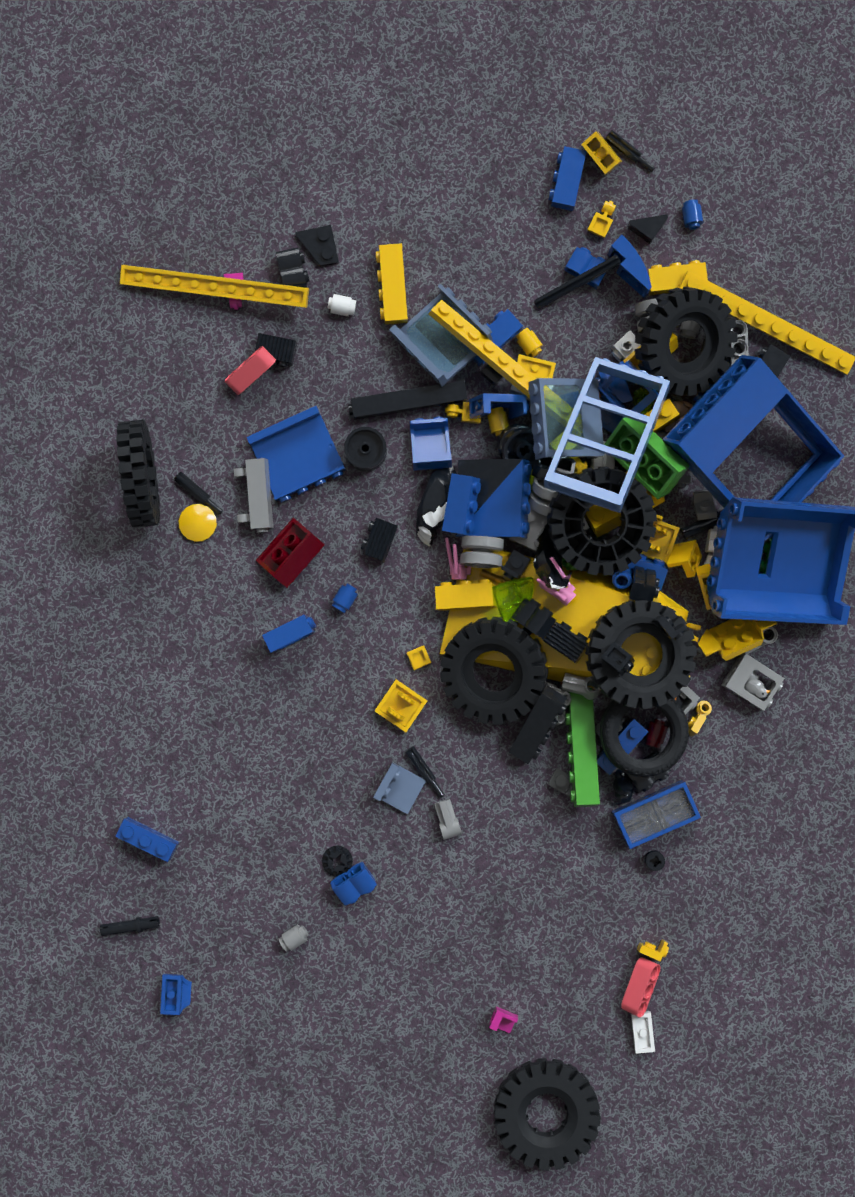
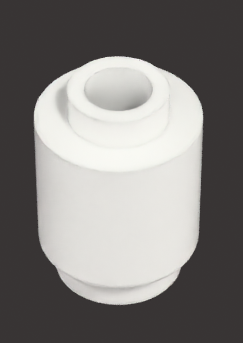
M334 294L333 298L329 297L328 309H331V313L348 317L349 315L354 316L356 300Z

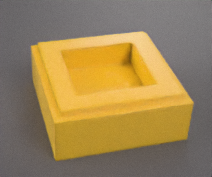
M424 645L407 652L414 670L431 663Z

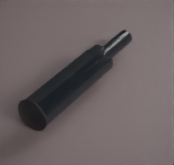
M613 130L607 134L605 140L636 163L638 161L649 171L653 172L655 167L641 157L642 153Z
M179 472L176 475L174 481L203 505L206 503L218 514L223 512L219 506L209 499L211 496L183 472Z
M414 746L407 749L405 753L409 756L427 784H431L438 796L442 798L445 794L436 783V777Z

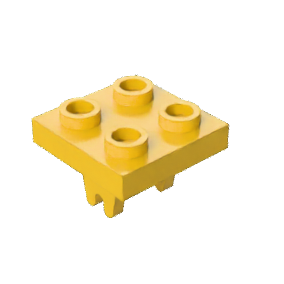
M657 520L653 523V526L656 527L655 536L649 539L651 546L647 552L642 551L641 554L653 560L655 558L663 560L667 564L680 528Z
M396 679L375 709V712L404 732H407L428 700Z

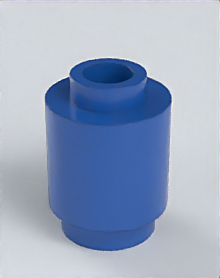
M698 200L684 202L682 207L684 226L689 228V230L699 229L700 225L704 223L701 205L698 204Z
M630 569L619 572V570L613 571V585L618 589L628 588L632 582Z
M348 583L346 586L341 585L333 598L332 606L345 613L347 609H350L358 596L355 593L357 589Z

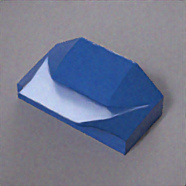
M162 975L160 1014L180 1015L182 1010L190 1005L191 981L185 979L183 975Z

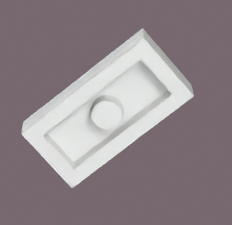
M646 1011L640 1018L631 1014L635 1053L655 1052L651 1012Z

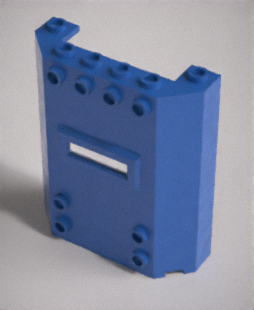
M733 497L720 512V518L717 520V535L713 542L714 552L713 557L710 559L711 569L707 578V591L712 613L723 619L847 625L851 606L843 603L841 597L855 531V507ZM766 533L773 534L766 573L759 574Z

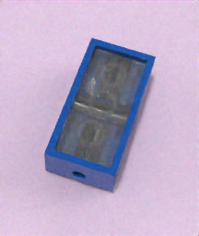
M683 780L612 811L629 849L701 818L689 789Z

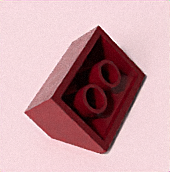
M293 517L256 561L275 579L288 588L325 544Z

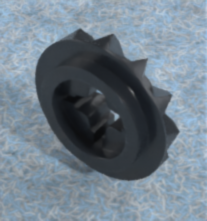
M336 845L325 851L322 857V864L327 873L339 876L352 867L353 858L347 848ZM342 854L340 861L343 864H338L334 869V861L331 858H337Z

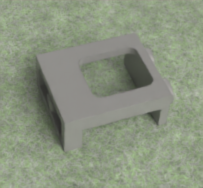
M743 653L739 655L721 686L736 693L759 710L765 711V709L771 706L775 693H778L783 687L782 682L785 678L748 654ZM754 670L773 680L767 689L770 692L766 698L761 700L744 689V685Z

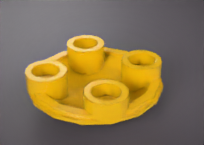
M192 504L186 507L179 518L181 533L187 539L194 542L210 538L217 527L213 511L208 506L202 504Z

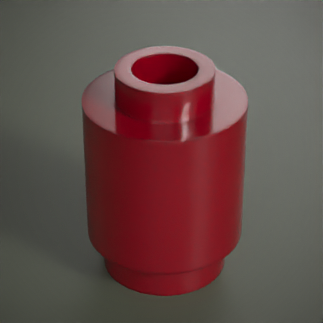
M654 719V722H649L648 733L645 735V744L660 748L661 744L664 743L668 726H665V721Z

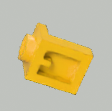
M661 940L658 950H656V945L646 941L645 944L639 943L637 950L661 962L662 957H666L669 947H667L668 943L665 940Z

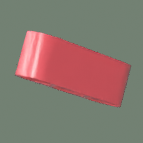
M261 346L238 366L224 382L239 395L267 371L276 359Z
M640 957L637 960L622 1000L621 1008L639 1018L644 1015L660 973L659 964L644 957Z

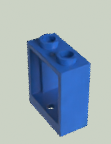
M622 360L619 363L625 364L631 369L638 370L630 360L626 361L625 363ZM607 374L599 381L601 385L598 389L613 405L627 409L608 387L617 377ZM645 387L649 394L631 411L641 413L658 397V391Z
M302 615L262 636L270 653H275L315 633L314 628H316L312 617Z

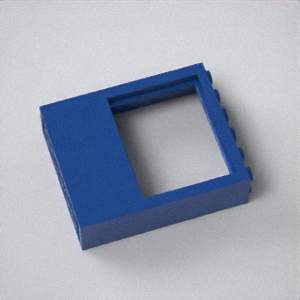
M741 355L662 439L690 465L688 469L723 508L735 496L713 472L773 408L813 454L770 500L802 502L814 492V488L827 478V474L836 468L844 457L841 451L760 357ZM766 533L765 541L771 538L773 534Z

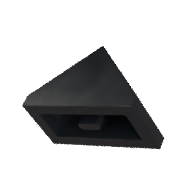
M668 215L630 220L628 229L651 244L666 223Z

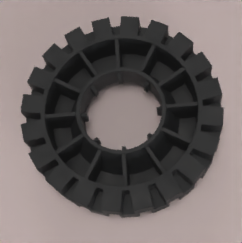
M598 467V469H584L581 474L575 473L570 478L619 494L626 473L615 468ZM634 478L621 510L620 520L622 522L620 529L608 540L594 541L591 540L592 537L590 535L586 536L583 526H585V523H583L584 516L594 504L558 492L556 498L552 497L549 505L551 512L547 514V523L550 526L548 533L557 552L574 568L581 572L582 570L592 575H598V573H602L604 576L613 575L615 570L622 572L629 569L628 564L631 562L636 564L642 558L640 556L641 552H647L651 546L649 539L655 536L656 527L653 526V523L657 521L656 511L652 507L654 502L651 496L647 494V489Z
M539 1058L537 1062H525L521 1064V1068L518 1070L515 1068L508 1074V1079L503 1080L499 1087L500 1091L496 1094L494 1119L500 1141L504 1148L509 1150L510 1155L517 1161L521 1159L523 1165L530 1168L536 1165L539 1167V1170L549 1171L551 1166H555V1170L565 1168L564 1164L567 1162L573 1165L580 1160L579 1155L581 1153L587 1154L591 1149V1141L595 1142L598 1135L597 1127L600 1126L601 1116L595 1091L583 1073L578 1072L577 1068L571 1064H564L562 1060L553 1059V1061H547V1058ZM553 1094L556 1098L559 1097L565 1102L564 1109L567 1110V1116L565 1121L562 1120V1125L554 1131L550 1129V1132L538 1131L537 1127L534 1129L528 1123L527 1107L532 1104V1099L538 1095Z

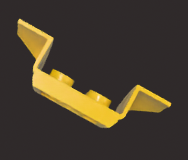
M731 619L709 630L706 629L698 645L706 657L718 651L720 656L728 661L762 645L764 640L763 630L776 625L777 622Z

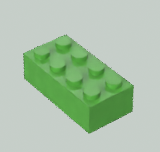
M625 417L604 445L634 455L646 424ZM653 431L635 478L651 494L660 499L671 492L690 465ZM614 457L628 471L631 462Z

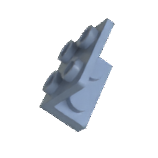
M392 762L373 798L379 801L382 800L408 814L425 784V779Z

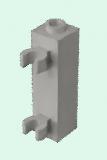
M268 459L245 460L246 468L234 469V477L247 476L249 514L237 515V520L240 523L250 522L251 529H256L257 533L268 532V528H274Z

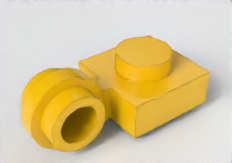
M605 201L601 210L604 214L596 212L587 231L605 239L613 222L607 216H612L616 205L613 204L614 202Z
M463 402L462 409H459V406L455 404H448L447 408H445L447 417L457 418L458 414H462L461 422L481 423V417L470 419L469 402Z
M707 701L697 703L696 712L698 714L695 717L692 716L688 721L689 735L691 737L699 732L706 720V716L711 713L712 707ZM702 705L705 706L706 711L702 710Z

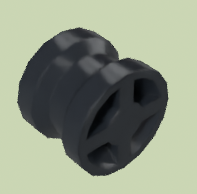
M651 850L645 855L644 861L650 870L659 871L665 866V858L659 851Z

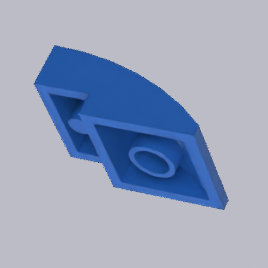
M621 235L611 245L607 255L610 258L615 255L620 258L621 264L616 273L645 298L652 288L647 269L635 248Z

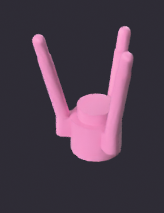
M446 537L445 542L451 579L466 580L467 575H471V567L467 566L465 568L464 565L458 564L456 544H453L452 558L449 538Z
M551 557L552 563L563 579L566 575L554 557ZM537 579L542 589L556 597L565 606L576 596L573 592L576 588L570 581L567 588H561L559 591H556L555 589L548 588L541 579Z

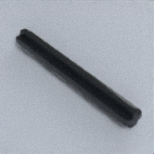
M615 255L537 298L534 301L536 307L541 309L621 264L620 258Z

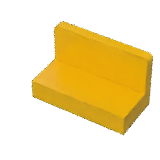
M693 540L675 544L667 562L668 568L682 565L687 578L695 577L702 558L697 541Z

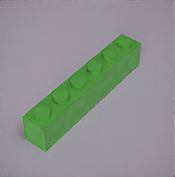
M568 692L570 693L571 702L567 706L568 713H566L565 724L569 725V732L566 733V742L570 744V752L567 753L568 763H571L572 770L569 771V783H572L573 791H570V801L574 802V807L600 805L593 700H588L580 694Z

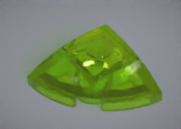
M532 577L519 578L492 587L500 616L503 617L504 622H508L509 619L515 621L512 616L524 598L529 601L531 600L534 588Z

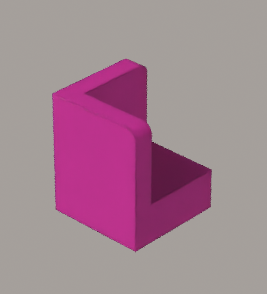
M496 1006L489 1022V1028L495 1031L500 1029L510 1033L514 1023L518 1021V1015Z

